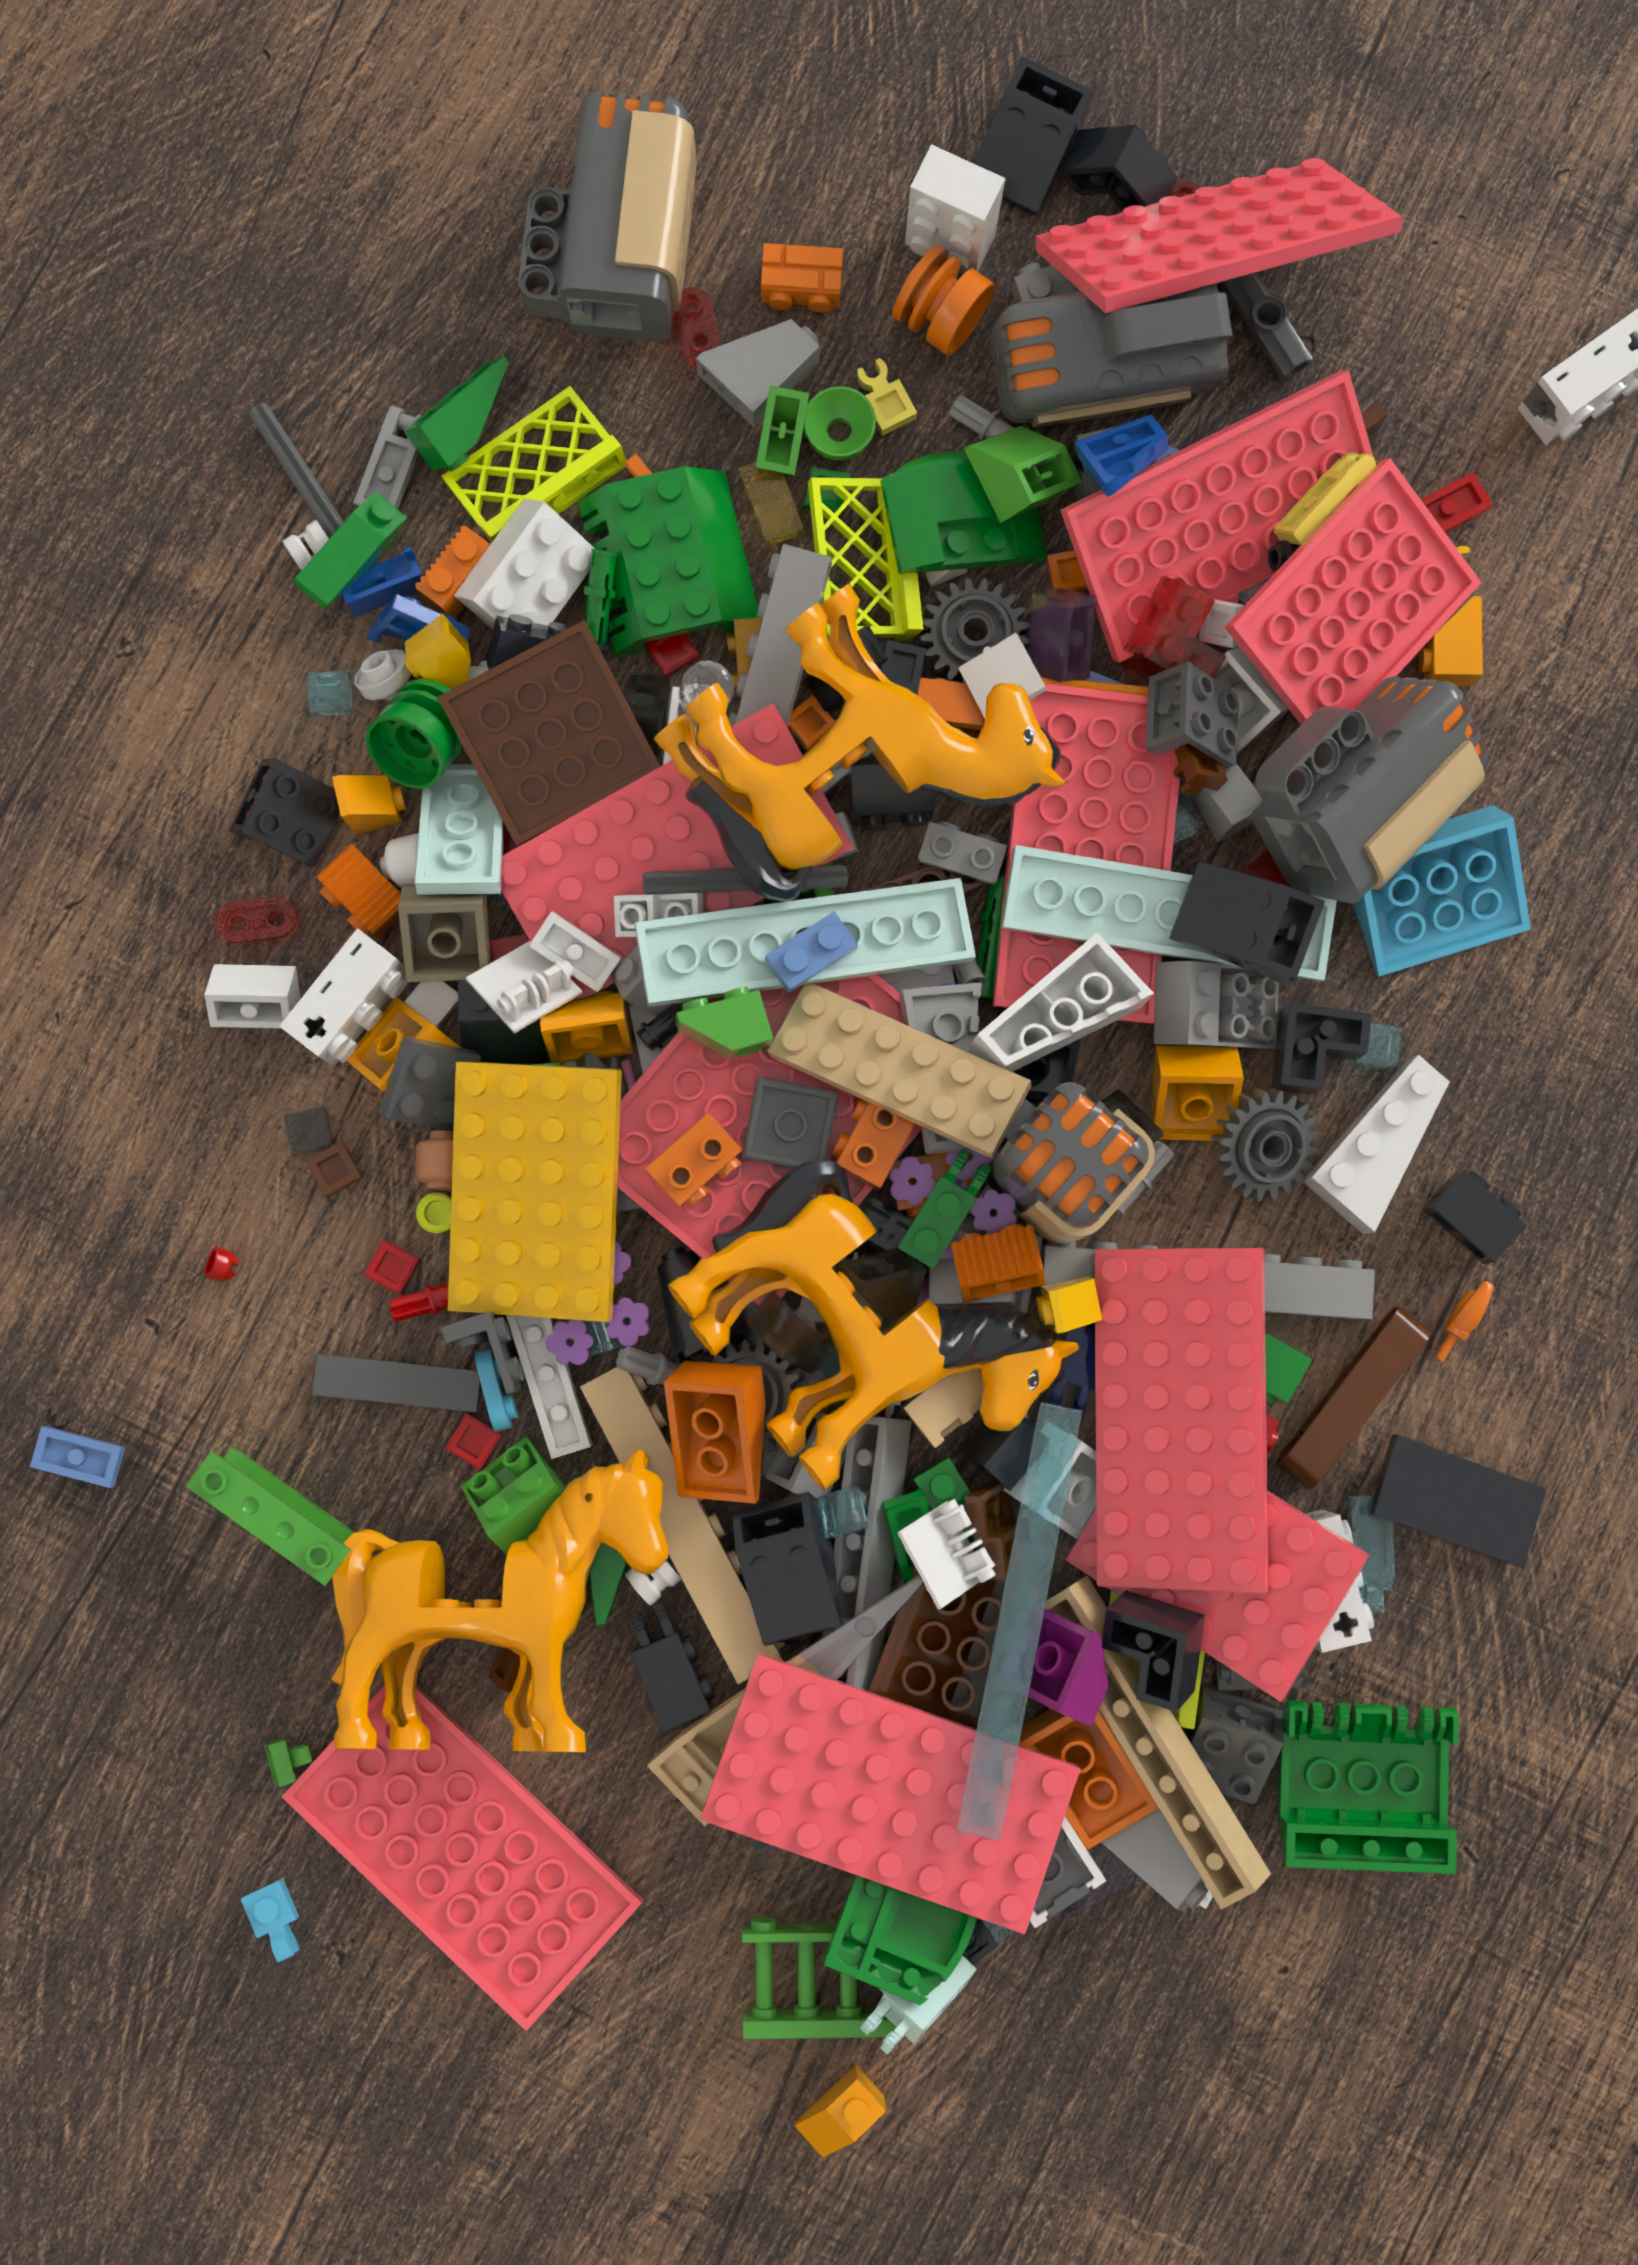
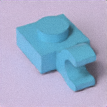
M283 1878L241 1898L256 1937L259 1938L269 1933L271 1948L277 1962L293 1956L295 1952L300 1950L288 1924L299 1918V1915Z

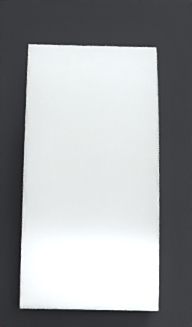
M703 892L615 895V937H636L635 922L703 913Z

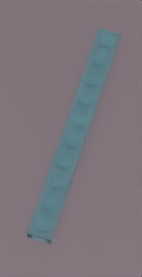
M1040 1403L957 1832L997 1841L1001 1839L1080 1426L1081 1410Z

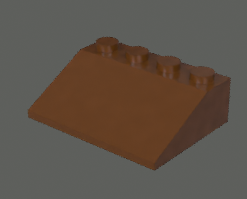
M916 1567L912 1574L911 1580L916 1576L920 1575ZM1011 1575L1006 1580H998L994 1576L985 1582L977 1583L938 1610L924 1582H922L898 1611L868 1691L989 1734L1007 1687L1001 1682L1033 1610L1038 1605L1043 1589L1037 1584Z

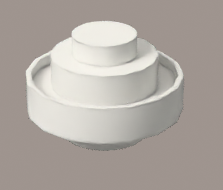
M393 649L378 651L365 659L355 676L354 683L365 699L392 700L411 676V672L404 662L406 654L402 650Z

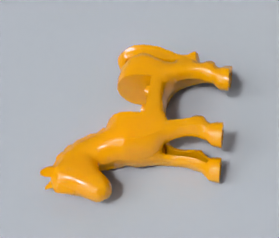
M637 1450L625 1463L611 1464L607 1467L595 1466L583 1476L571 1481L566 1486L564 1492L542 1516L537 1529L529 1535L527 1540L514 1542L510 1546L504 1566L502 1602L500 1600L478 1599L474 1600V1608H471L470 1602L445 1599L444 1557L440 1546L435 1541L416 1540L399 1543L380 1532L364 1529L353 1533L343 1542L352 1550L332 1576L336 1608L344 1639L343 1657L331 1679L334 1683L341 1686L340 1696L336 1702L339 1726L334 1735L335 1748L376 1749L377 1732L367 1714L370 1687L375 1673L380 1666L386 1697L381 1715L382 1720L390 1726L389 1749L430 1750L431 1732L421 1720L416 1702L417 1676L423 1659L432 1646L447 1638L474 1640L509 1648L520 1656L518 1676L504 1705V1713L514 1726L512 1751L586 1752L585 1732L572 1722L563 1701L561 1690L563 1645L576 1630L586 1602V1583L589 1571L601 1543L616 1549L634 1571L646 1575L656 1572L668 1559L669 1546L660 1517L663 1481L656 1473L647 1469L649 1455H645L642 1450ZM376 1550H382V1552L374 1557Z

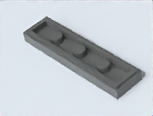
M317 1354L312 1395L478 1412L481 1382L477 1370Z

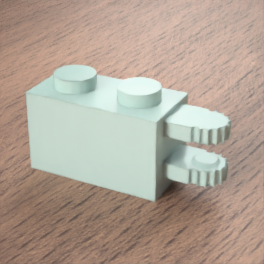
M962 1956L949 1978L945 1982L942 1981L938 1987L925 1997L928 2000L922 2005H917L879 1989L884 1995L874 2012L867 2018L860 2029L868 2035L874 2032L881 2024L882 2019L886 2017L897 2027L885 2037L880 2047L887 2055L904 2036L915 2044L968 1984L977 1969Z

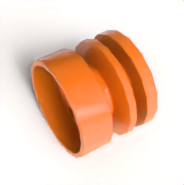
M937 244L922 257L907 276L894 304L892 317L902 324L909 321L908 328L915 333L923 329L931 321L926 334V341L950 357L965 343L983 317L995 292L996 284L973 268L966 271L957 280L962 260L955 255L948 259L949 251Z

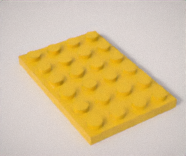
M456 1062L448 1311L471 1313L491 1311L499 1315L609 1322L613 1319L622 1069Z

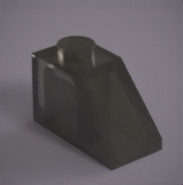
M897 1247L837 1264L835 1272H842L854 1286L855 1293L883 1319L906 1313L917 1305L926 1268L911 1255Z

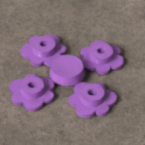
M970 1148L964 1151L970 1152L972 1159L967 1161L963 1170L958 1173L953 1183L965 1190L968 1188V1185L962 1180L970 1179L978 1167L983 1163L988 1164L992 1161V1158ZM959 1151L947 1153L945 1161L949 1166ZM905 1157L900 1163V1168H894L890 1171V1179L894 1182L891 1186L893 1198L899 1201L908 1199L909 1203L917 1205L922 1201V1196L928 1197L936 1184L930 1177L933 1172L932 1167L926 1163L920 1165V1162L915 1157ZM911 1177L916 1178V1183L913 1185L908 1183ZM993 1189L987 1190L983 1198L977 1197L970 1209L971 1214L975 1216L973 1221L974 1227L980 1231L986 1230L987 1234L992 1235L995 1232L1000 1233V1230L1005 1226L1015 1224L1016 1216L1012 1212L1015 1208L1014 1198L1007 1193L998 1195ZM991 1209H996L997 1214L995 1216H990L989 1212ZM957 1230L941 1256L942 1259L953 1257L951 1243L960 1239L961 1234L959 1230Z
M615 1241L614 1284H619L624 1277L622 1272L627 1271L631 1266V1257L626 1252H621V1245ZM622 1298L618 1305H613V1319L607 1322L609 1324L606 1329L607 1335L610 1338H618L619 1342L624 1346L635 1345L639 1336L646 1335L650 1329L649 1324L645 1322L650 1314L647 1305L644 1303L634 1304L630 1298ZM627 1317L631 1320L629 1325L625 1322ZM571 1320L568 1324L561 1321L554 1325V1334L548 1336L546 1348L549 1352L556 1354V1360L561 1365L568 1364L570 1361L573 1364L581 1365L589 1358L588 1348L593 1346L594 1338L591 1334L586 1333L587 1326L584 1320ZM571 1338L574 1340L573 1346L569 1344Z

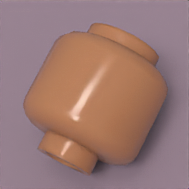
M431 1131L430 1139L420 1141L415 1147V1177L419 1182L426 1184V1190H452L453 1131Z

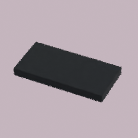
M1392 1434L1369 1514L1512 1566L1524 1568L1546 1489L1404 1436Z

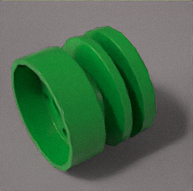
M419 678L408 681L367 728L365 742L368 753L378 769L391 780L409 788L423 789L431 787L442 777L453 763V760L463 751L464 747L437 698L452 690L450 687L431 679Z

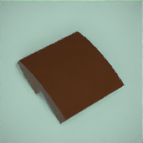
M991 1479L964 1497L967 1515L972 1523L970 1527H975L977 1530L973 1533L975 1540L981 1538L983 1541L978 1548L985 1547L991 1560L995 1563V1566L992 1568L996 1574L995 1577L998 1580H1006L1033 1559L1028 1518L1013 1519L1010 1495L1003 1491V1486Z

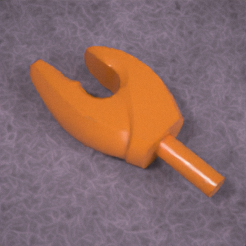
M1483 1281L1476 1290L1467 1292L1456 1304L1444 1327V1331L1448 1333V1336L1434 1358L1444 1362L1456 1341L1465 1342L1470 1332L1477 1327L1487 1309L1494 1289L1491 1283Z

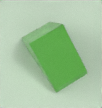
M770 385L756 468L795 475L809 393Z

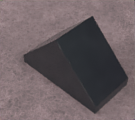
M1024 1416L1020 1425L1011 1431L991 1429L961 1443L959 1451L984 1475L1011 1491L1049 1447L1050 1440Z

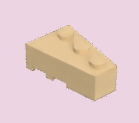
M980 1369L948 1375L926 1391L907 1399L900 1406L928 1443L934 1448L945 1441L944 1437L960 1424L964 1425L974 1417L973 1414L980 1409L983 1390Z

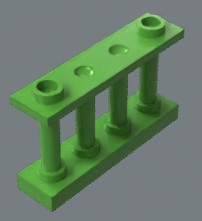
M235 1447L231 1448L224 1458L211 1451L186 1485L189 1490L324 1586L328 1584L352 1550L343 1542L355 1532Z
M758 1917L751 1919V1924H743L742 1943H755L756 2004L752 2006V2010H744L743 2039L886 2037L897 2027L884 2017L877 2029L866 2035L860 2027L876 2008H862V2005L857 2003V1979L840 1973V2003L836 2005V2009H819V2005L815 2004L814 1942H830L836 1923L776 1924L775 1918ZM772 1942H798V2004L794 2005V2009L777 2010V2006L773 2004Z

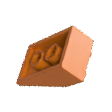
M684 1361L664 1381L678 1496L756 1504L759 1500L766 1410L762 1366Z
M1049 1709L1019 1727L1020 1745L1076 1764L1081 1768L1065 1816L1087 1850L1159 1808L1100 1710H1098L1092 1726Z

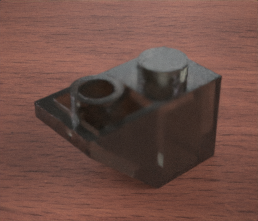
M650 673L631 674L624 697L654 755L658 759L660 746L656 743L654 737L664 729L670 679L659 678L657 675Z

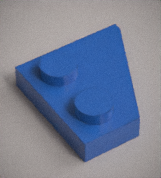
M1151 414L1075 442L1077 457L1106 497L1115 494L1169 449L1167 434Z
M396 594L370 625L367 639L380 642L382 634L404 638L403 647H405V641L441 614L422 606L414 598L402 597ZM444 614L465 640L468 641L471 627L460 623L449 614Z

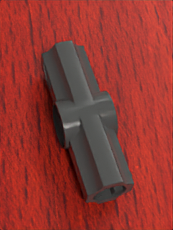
M1257 272L1219 282L1245 323L1247 339L1251 343L1260 346L1281 381L1293 378L1311 364L1312 356L1287 319L1285 303L1280 298L1272 296ZM1258 317H1267L1274 325L1262 324Z

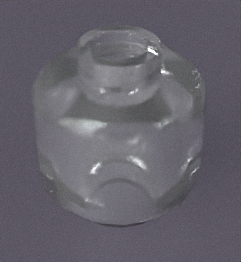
M700 661L691 665L684 673L678 689L679 702L683 710L688 714L685 710L687 705L707 688L718 682L729 698V706L734 693V684L728 670L721 664L713 661Z

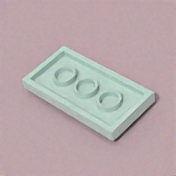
M451 764L433 786L423 788L415 876L417 895L501 894L504 822L473 764Z

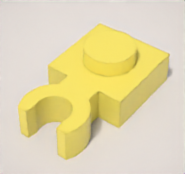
M879 358L875 363L879 375L875 378H869L861 367L857 370V380L864 390L871 392L865 395V397L874 408L876 427L881 436H884L916 420L917 411L900 379L888 383L887 365Z

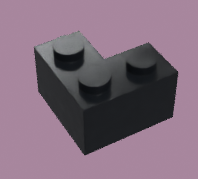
M1137 125L1079 129L1058 168V171L1079 195L1108 194L1122 212L1130 206L1145 207L1159 203L1160 199L1170 195L1178 179L1168 166L1166 158L1156 151L1146 138L1145 132L1137 127Z
M1295 1003L1286 1005L1280 1010L1271 1087L1280 1091L1309 1095L1322 1090L1326 1056L1357 1060L1367 1054L1372 1013Z
M1126 1590L1106 1609L1102 1648L1141 1660L1136 1699L1177 1712L1195 1692L1205 1615Z

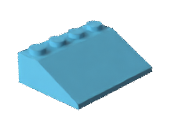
M1492 805L1448 819L1379 890L1370 889L1357 903H1353L1375 973L1378 977L1531 930L1513 816Z

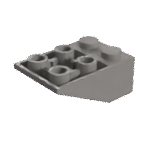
M1198 961L1157 962L1154 1044L1276 1049L1279 982L1250 970L1222 963Z

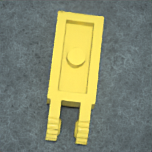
M1345 453L1341 459H1338L1317 480L1316 484L1305 493L1302 499L1275 526L1273 532L1280 541L1286 540L1291 544L1302 545L1347 497L1350 491L1377 467L1375 457L1367 453Z

